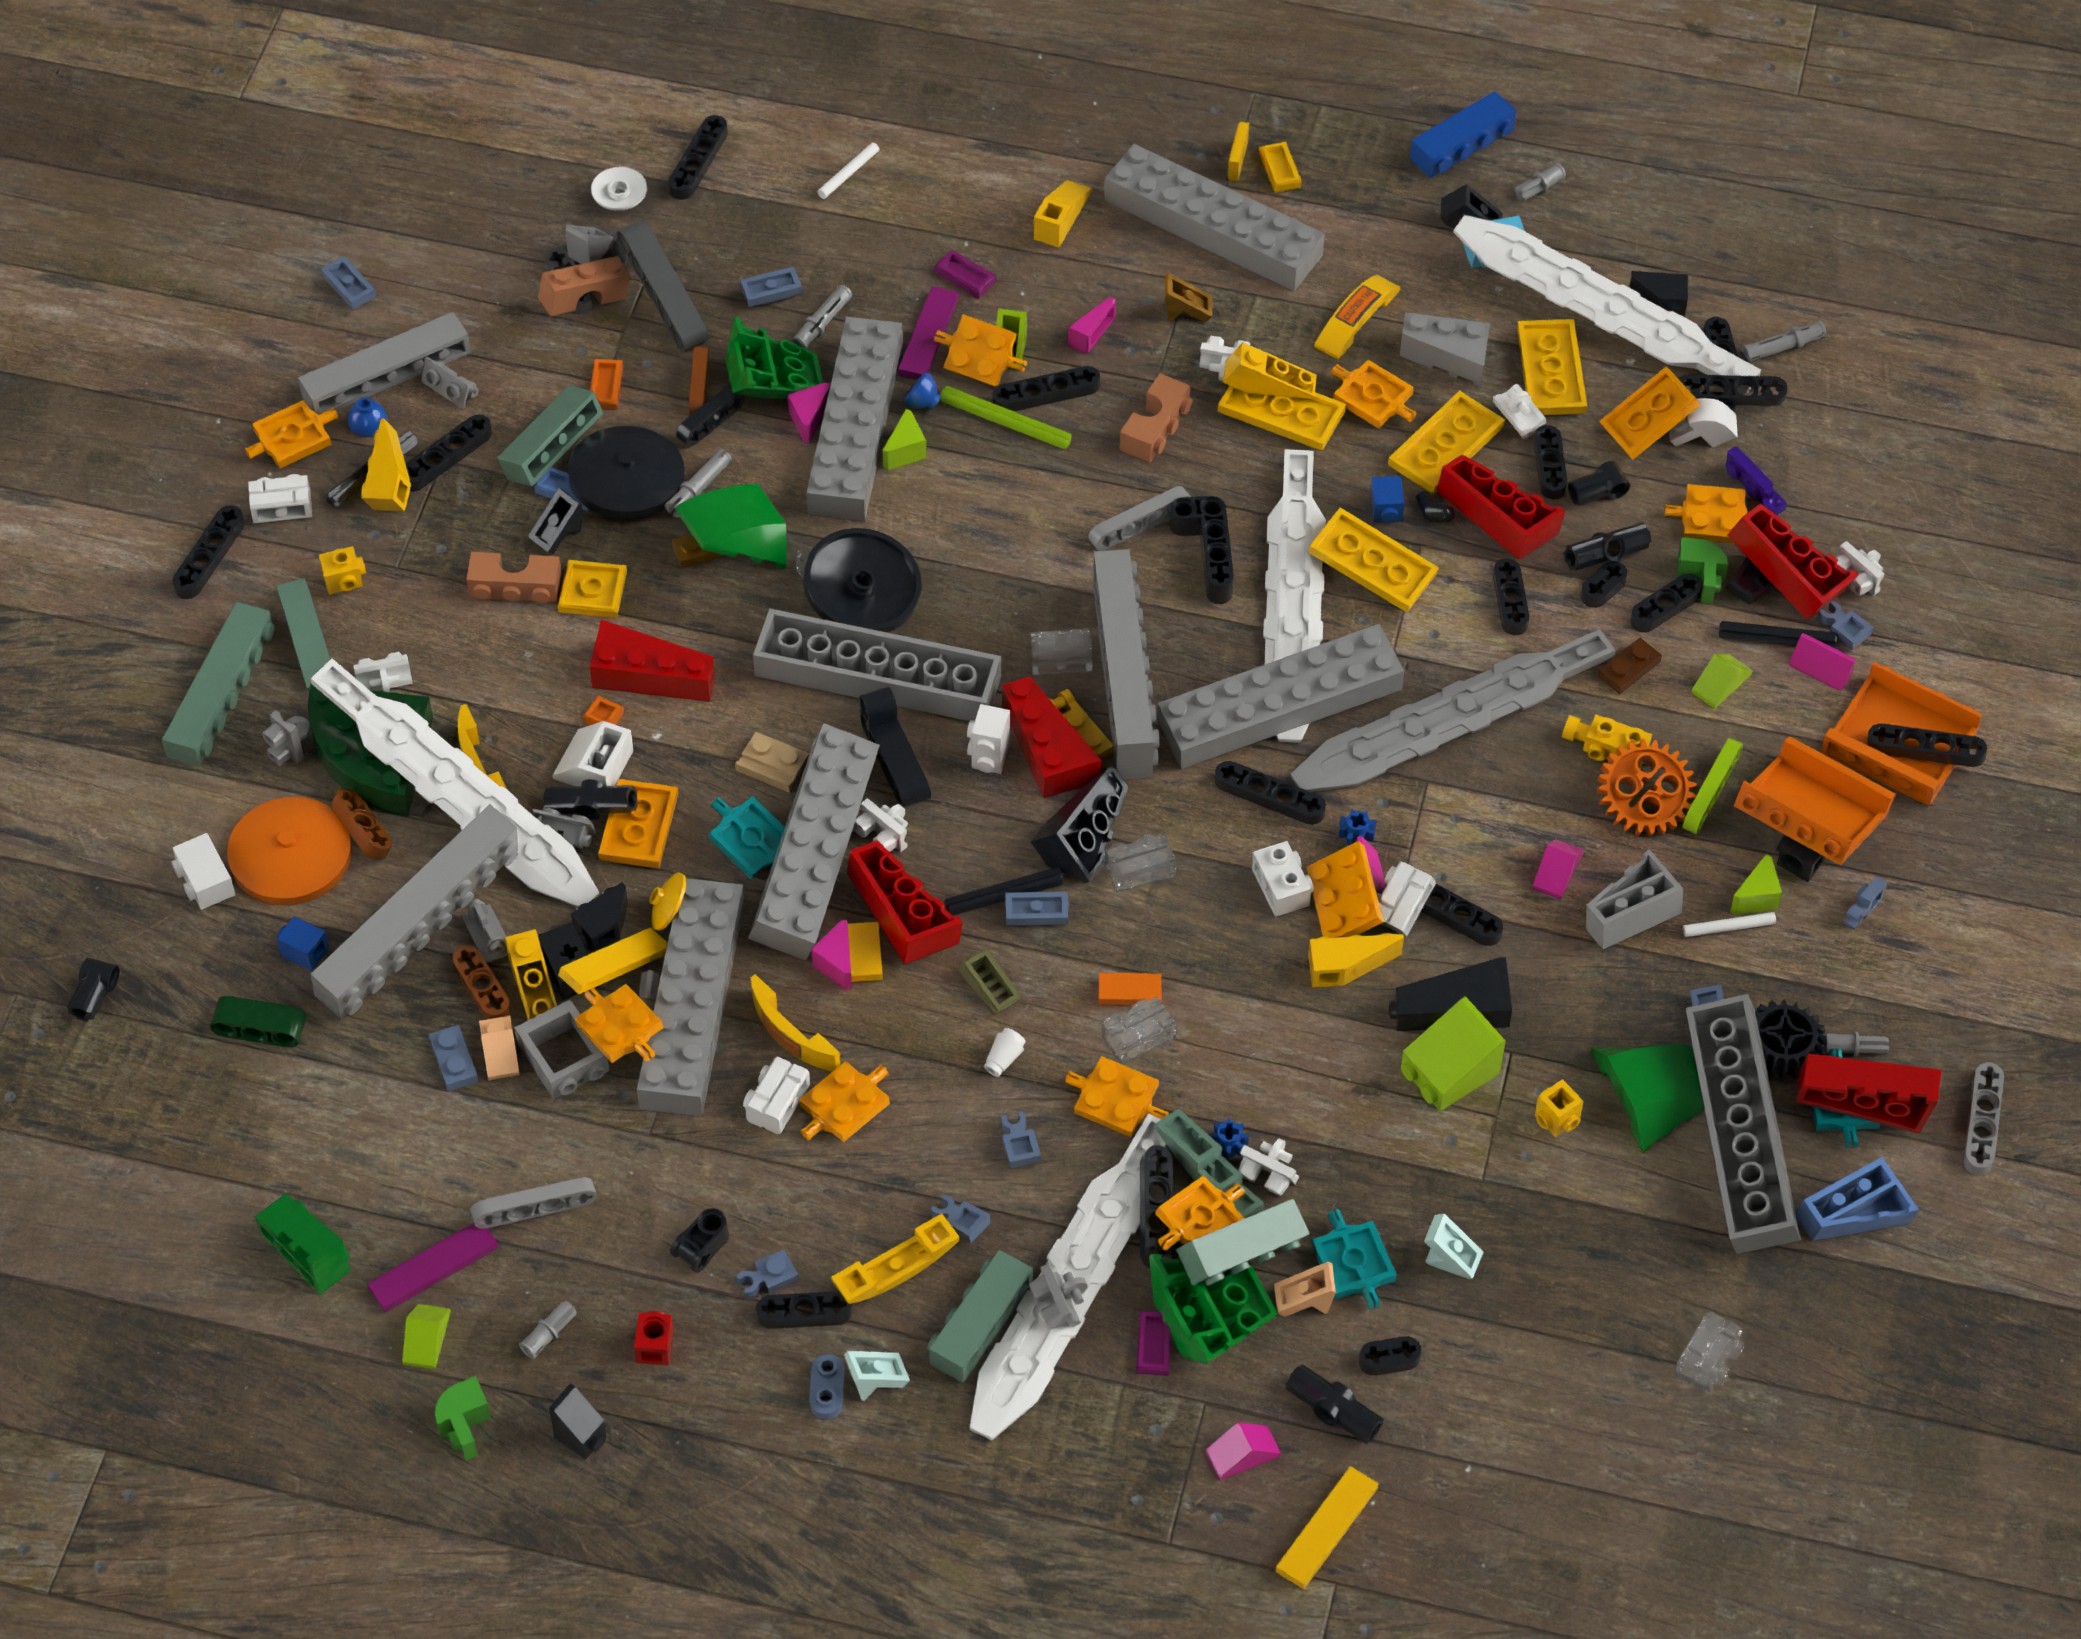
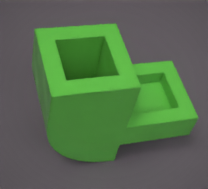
M1681 537L1678 551L1677 578L1683 574L1698 576L1703 583L1700 604L1712 605L1714 594L1720 593L1721 582H1725L1728 568L1727 556L1718 545L1711 541Z
M476 1376L449 1387L440 1396L435 1408L440 1438L448 1436L454 1451L461 1450L465 1461L478 1456L475 1441L469 1427L491 1419L488 1403Z

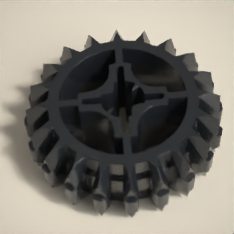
M1785 999L1780 1005L1771 1000L1767 1007L1762 1004L1757 1007L1755 1014L1769 1079L1774 1074L1780 1075L1782 1082L1786 1079L1787 1075L1796 1080L1808 1054L1825 1055L1827 1036L1824 1035L1825 1028L1824 1025L1819 1024L1818 1015L1809 1016V1007L1801 1010L1799 1009L1798 1001L1793 1006H1789Z

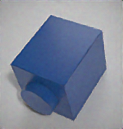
M1401 476L1372 477L1370 501L1374 523L1403 521L1405 502Z
M295 916L288 925H284L277 935L280 955L310 971L316 967L329 949L326 931Z

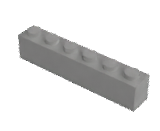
M451 312L298 377L301 395L308 407L318 415L331 408H334V410L341 409L357 402L360 398L369 397L422 374L426 357L433 361H442L446 364L470 354L469 335L454 312Z

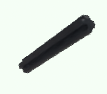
M406 431L398 437L403 455L418 444L416 435L411 431ZM368 461L326 493L325 497L328 504L333 508H337L362 488L368 473Z
M1721 621L1718 632L1719 637L1722 639L1796 646L1802 633L1835 649L1838 640L1835 632Z
M1055 867L952 896L944 900L945 909L951 915H956L1005 901V893L1037 892L1063 884V875L1060 868Z

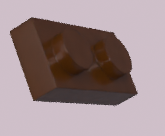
M1639 638L1599 669L1598 677L1618 694H1621L1659 664L1662 655L1643 639Z

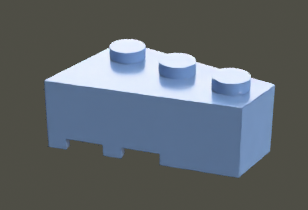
M1881 1157L1804 1199L1795 1213L1796 1218L1811 1240L1815 1241L1910 1224L1919 1209L1884 1158Z

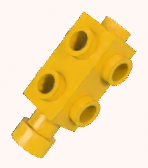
M1596 714L1591 725L1582 723L1580 718L1569 715L1561 738L1585 742L1583 751L1587 752L1591 759L1603 761L1607 759L1610 753L1617 755L1616 749L1620 745L1627 750V744L1631 740L1638 747L1641 739H1645L1647 746L1650 747L1653 734ZM1638 762V767H1639V769H1641L1643 763H1644V764H1647V763H1645V762Z

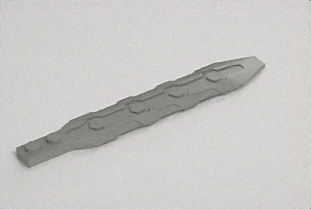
M1599 629L1550 652L1519 653L1494 664L1492 669L1465 681L1459 680L1443 687L1442 691L1412 705H1403L1390 711V714L1360 728L1354 727L1326 740L1290 774V777L1297 787L1310 792L1358 786L1386 773L1387 769L1413 757H1422L1437 750L1438 746L1466 733H1475L1490 726L1491 722L1519 709L1525 710L1550 699L1563 680L1614 658L1616 650Z

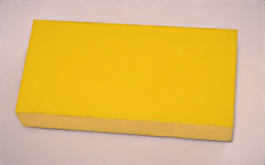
M1240 122L1237 126L1228 160L1227 178L1230 181L1238 182L1249 137V123Z
M1286 142L1259 147V155L1275 193L1301 188L1302 180Z
M879 922L847 924L851 981L883 980Z

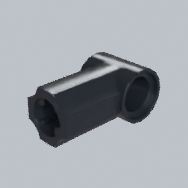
M1615 461L1605 462L1595 470V473L1568 482L1570 499L1574 505L1578 506L1606 496L1611 500L1619 499L1631 487L1630 482Z
M86 958L80 968L79 984L67 1006L68 1012L79 1020L87 1022L90 1019L94 1020L106 993L112 992L118 983L120 976L119 966L93 958Z

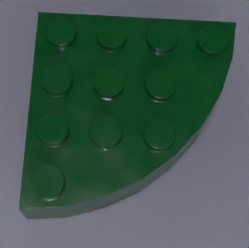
M310 684L308 697L309 723L319 759L330 777L341 788H349L356 791L363 800L370 802L372 807L385 812L408 816L415 786L393 767L385 765L363 746L356 721L315 686ZM370 690L378 697L407 704L425 719L431 728L433 714L429 697Z

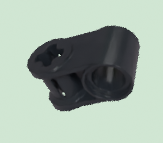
M709 1208L701 1212L696 1220L675 1239L671 1246L670 1254L675 1258L680 1257L690 1264L692 1271L695 1273L701 1272L729 1239L725 1214L716 1208ZM711 1226L720 1227L716 1231L707 1230Z

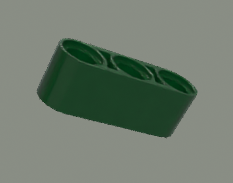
M222 996L218 999L210 1023V1029L213 1033L225 1038L292 1048L296 1047L299 1043L307 1015L303 1010L294 1006L233 996Z

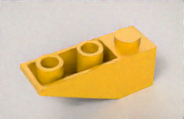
M1066 180L1045 197L1034 216V240L1060 248L1090 196L1092 188Z
M1242 342L1225 361L1223 383L1250 394L1313 399L1315 397L1317 375Z
M381 419L379 428L375 432V444L372 456L368 460V473L366 481L362 485L361 498L373 510L405 512L411 482L397 431L385 419Z
M536 929L505 937V947L527 1020H530L557 1006Z
M1383 933L1375 936L1351 935L1339 938L1324 936L1310 939L1308 958L1312 988L1344 986L1402 955L1404 935Z

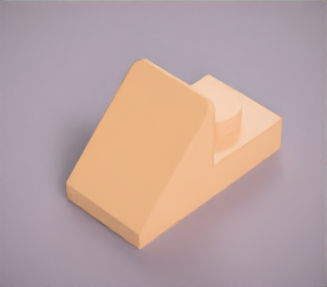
M511 1016L479 1021L488 1081L520 1075Z
M1329 1261L1274 1283L1277 1313L1286 1317L1313 1306L1322 1313L1327 1314L1336 1293L1332 1263Z

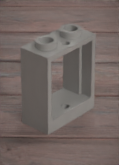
M571 999L514 1027L517 1045L553 1100L562 1095L571 1094L577 1087L589 1081L600 1079L609 1071L608 1058L577 1027L574 1018L579 1016L580 1013ZM575 1028L592 1055L554 1074L537 1049V1046Z

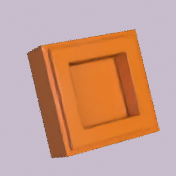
M598 695L582 718L583 723L589 726L601 721L616 725L625 712L623 706Z

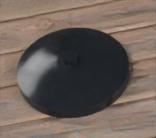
M635 426L610 427L590 434L575 447L568 462L569 485L579 502L597 514L615 519H639L663 511L666 502L679 491V486L684 482L685 476L684 461L677 447L661 434Z
M865 528L843 529L824 537L810 552L803 573L805 595L811 607L823 620L882 632H890L900 627L911 617L918 604L922 589L920 570L911 553L894 538L882 532Z

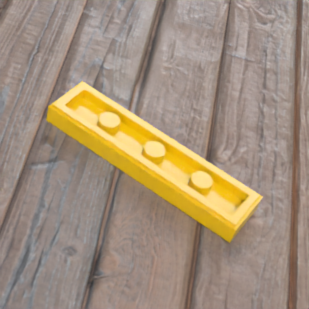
M650 927L560 967L558 976L578 994H581L665 956L668 942Z
M1350 1466L1278 1563L1276 1572L1304 1590L1374 1495L1379 1483Z

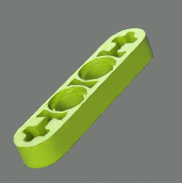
M1732 738L1727 739L1685 817L1683 829L1694 834L1699 833L1740 757L1743 743Z

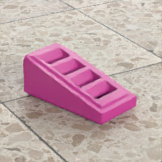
M1110 296L1068 328V345L1085 354L1089 353L1116 318L1115 298Z

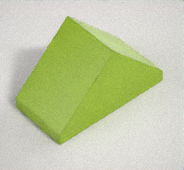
M999 308L996 326L1017 334L1012 347V356L1022 360L1027 340V312Z
M905 410L882 450L883 469L891 470L926 459V439L911 410Z
M1714 654L1692 688L1691 693L1715 709L1752 675L1753 670L1730 654Z
M1766 854L1734 894L1730 910L1732 914L1741 915L1778 910L1782 890L1770 855Z
M417 1304L406 1317L403 1365L436 1369L451 1313L450 1308Z

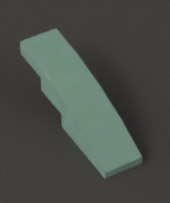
M302 578L276 585L305 685L307 691H309L311 678L330 661V657L306 579Z
M1178 1108L1155 1123L1156 1131L1194 1181L1204 1175L1214 1187L1223 1192H1226L1238 1183L1240 1184L1239 1189L1243 1187L1245 1193L1233 1202L1236 1210L1244 1218L1263 1211L1264 1203L1242 1184L1243 1175L1221 1156L1222 1147Z

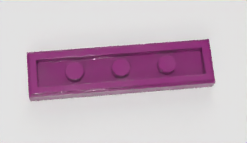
M934 286L931 287L898 368L900 376L918 379L924 372H930L941 345L939 342H934V337L943 338L936 335L937 330L946 332L959 300V292Z
M472 1223L367 1283L368 1289L386 1313L496 1250L498 1243L488 1228L480 1229Z

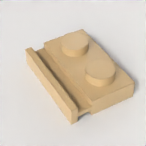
M755 732L742 752V757L739 761H736L735 769L747 776L790 792L791 786L798 780L805 769L809 753Z

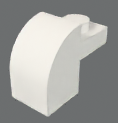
M1710 398L1697 399L1701 405L1669 430L1670 442L1675 446L1701 436L1714 448L1738 437L1736 414L1723 402Z

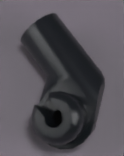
M1422 491L1416 495L1418 505L1427 520L1442 523L1451 522L1454 519V509L1447 504L1433 502L1428 491Z

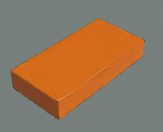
M594 359L590 391H594L602 410L618 409L623 360Z
M1099 972L1098 1005L1161 1006L1162 974Z

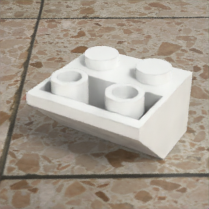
M605 721L578 729L553 773V779L572 786H581L582 781L588 779L600 781L605 786H615L633 753L631 730Z

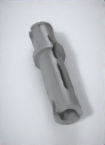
M839 285L813 316H809L804 320L803 327L791 338V342L807 349L808 345L816 337L818 338L824 333L826 325L852 298L851 290L844 285Z
M1820 320L1802 327L1794 326L1785 333L1743 345V350H1741L1742 356L1746 362L1751 363L1757 359L1788 349H1800L1804 347V344L1825 338L1826 328Z
M718 449L689 481L683 482L679 486V491L666 502V511L671 514L678 504L701 495L707 486L732 463V458L728 452L721 457L725 450ZM676 511L672 515L676 518L679 517Z

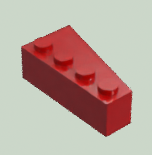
M1463 454L1443 466L1436 491L1517 559H1522L1559 534L1566 512L1565 509L1559 506L1555 508L1543 503L1544 498L1535 493L1532 496L1517 489L1518 484L1511 480H1500L1494 476V471Z
M1758 504L1741 517L1727 534L1807 621L1815 616L1819 610L1829 605L1830 601H1834L1844 593L1859 576L1852 569L1846 571L1837 564L1838 559L1830 553L1826 556L1813 547L1812 544L1814 542L1806 536H1798L1792 532L1791 525L1762 504Z
M601 619L590 663L592 688L711 701L716 678L713 656Z
M879 841L850 850L847 874L904 964L959 944L963 921L957 915L952 916L938 897L933 898L923 888L924 884L917 877L912 878L904 870V865Z
M1808 1054L1799 1071L1795 1102L1920 1134L1938 1103L1942 1069Z

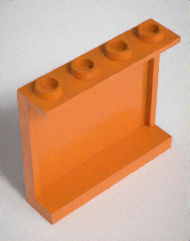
M1873 662L1868 678L1834 729L1830 727L1825 734L1820 753L1930 806L1956 765L1886 755L1867 745L1869 729L1876 724H1890L1975 736L1983 714L1975 711L1970 706H1965L1948 698L1943 693L1921 685L1918 681L1909 679L1889 667ZM1878 736V741L1884 742L1885 737ZM1898 738L1894 739V744H1898ZM1906 739L1903 742L1910 748L1920 745L1916 739ZM1945 743L1934 745V748L1940 752H1946L1951 749ZM1956 746V753H1959L1960 746Z
M1789 736L1784 741L1779 756L1751 784L1747 781L1742 783L1734 807L1833 862L1842 865L1886 818L1896 794Z

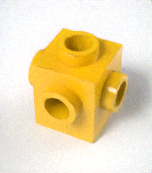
M353 546L318 554L328 595L363 587L361 575L366 574V569L362 556L356 557Z
M1562 1079L1538 1095L1535 1110L1536 1120L1543 1129H1548L1555 1137L1564 1131L1570 1132L1581 1121L1580 1117L1584 1101Z

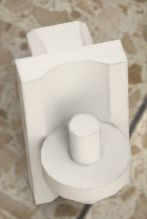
M1210 336L1207 343H1202L1200 368L1219 372V381H1223L1226 359L1242 342L1248 345L1250 343L1239 340L1235 342L1234 348L1224 346V340L1221 337Z
M1515 384L1503 394L1493 396L1495 405L1523 439L1534 435L1538 427L1546 424V418L1531 401V396L1528 392L1523 391L1518 384Z
M1846 541L1840 545L1839 553L1835 558L1838 559L1837 564L1846 571L1852 569L1859 574L1849 586L1851 591L1857 596L1866 592H1870L1873 596L1880 592L1879 584L1884 577L1883 567L1878 564L1881 554L1876 550H1872L1868 554L1862 549L1858 551Z
M400 652L388 654L386 659L374 661L366 658L359 660L357 665H353L356 679L372 691L384 690V692H390V688L413 684L407 654L401 655Z
M868 798L861 803V813L857 816L853 826L854 831L861 837H866L874 830L878 835L873 838V842L879 841L889 852L894 848L900 852L907 848V843L904 842L907 834V829L905 828L908 825V822L903 819L905 808L897 804L892 808L883 805L880 809Z
M1278 1138L1274 1145L1263 1141L1260 1150L1268 1153V1156L1244 1145L1240 1152L1243 1160L1238 1170L1243 1175V1179L1255 1183L1261 1169L1271 1173L1264 1186L1265 1189L1280 1197L1290 1183L1295 1185L1299 1178L1296 1175V1170L1278 1162L1280 1159L1289 1164L1292 1159V1154L1283 1151L1286 1141Z

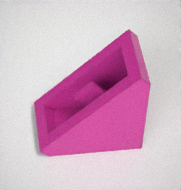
M825 382L788 395L789 414L805 443L810 444L824 417L831 386L829 383Z
M1556 839L1550 842L1546 847L1532 889L1562 899L1584 850Z
M841 920L811 949L812 963L816 969L842 988L851 990L847 920Z
M1240 1422L1235 1424L1206 1449V1453L1219 1480L1281 1457V1452L1266 1425Z

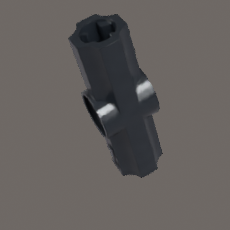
M1637 523L1608 533L1597 532L1589 539L1567 545L1566 550L1563 552L1564 560L1572 571L1608 560L1613 562L1619 561L1624 555L1649 548V544L1652 542L1651 533L1644 523Z
M592 779L582 781L581 786L546 788L543 795L544 808L557 810L561 814L581 815L589 820L598 819L601 813H631L636 811L638 805L637 790L634 786H605L600 781Z
M1303 1364L1297 1366L1286 1383L1285 1389L1311 1406L1315 1415L1322 1422L1329 1426L1339 1425L1365 1444L1372 1442L1383 1425L1384 1419L1358 1402L1354 1393L1347 1386L1337 1381L1330 1383Z

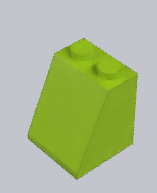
M1465 996L1403 1050L1401 1070L1407 1080L1413 1081L1420 1088L1424 1099L1429 1104L1433 1103L1441 1112L1500 1074L1505 1039Z

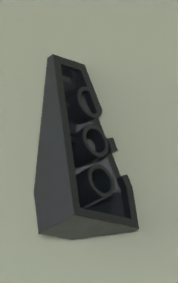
M1112 763L1105 766L1051 817L1031 840V844L1048 867H1058L1062 873L1084 883L1090 882L1105 862L1107 855L1104 854L1106 843L1112 840L1114 834L1111 831L1114 818L1120 815L1128 790L1127 784Z

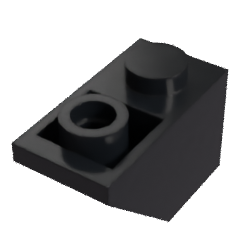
M623 882L614 887L607 888L600 896L589 903L581 904L571 913L572 923L577 933L583 932L588 948L592 953L614 944L621 938L628 905L626 885Z

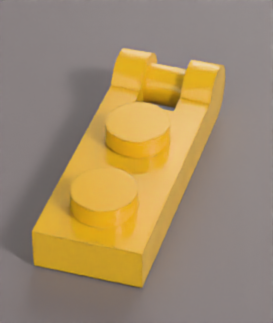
M1069 689L1058 693L1057 698L1050 699L1058 710L1063 707L1067 710L1062 715L1100 759L1113 753V744L1075 701Z

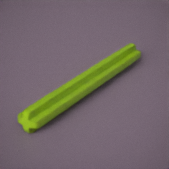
M945 386L940 393L941 402L1051 445L1067 449L1071 443V434L955 388Z

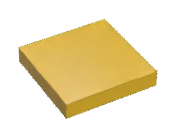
M568 560L558 603V612L617 618L627 574V566Z

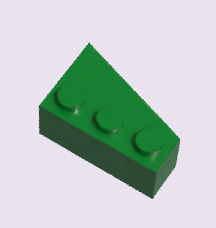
M285 1193L255 1216L259 1233L319 1295L351 1272L348 1263L350 1255L344 1247L343 1240L308 1212L300 1200L295 1201Z

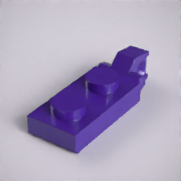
M1738 446L1728 450L1726 471L1729 476L1737 479L1751 498H1756L1774 514L1778 515L1785 511L1787 502L1773 489L1774 483Z

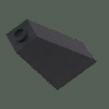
M1506 957L1496 958L1397 987L1395 999L1389 1000L1390 1019H1395L1396 1030H1427L1465 996L1494 1028L1510 1027L1512 1003Z

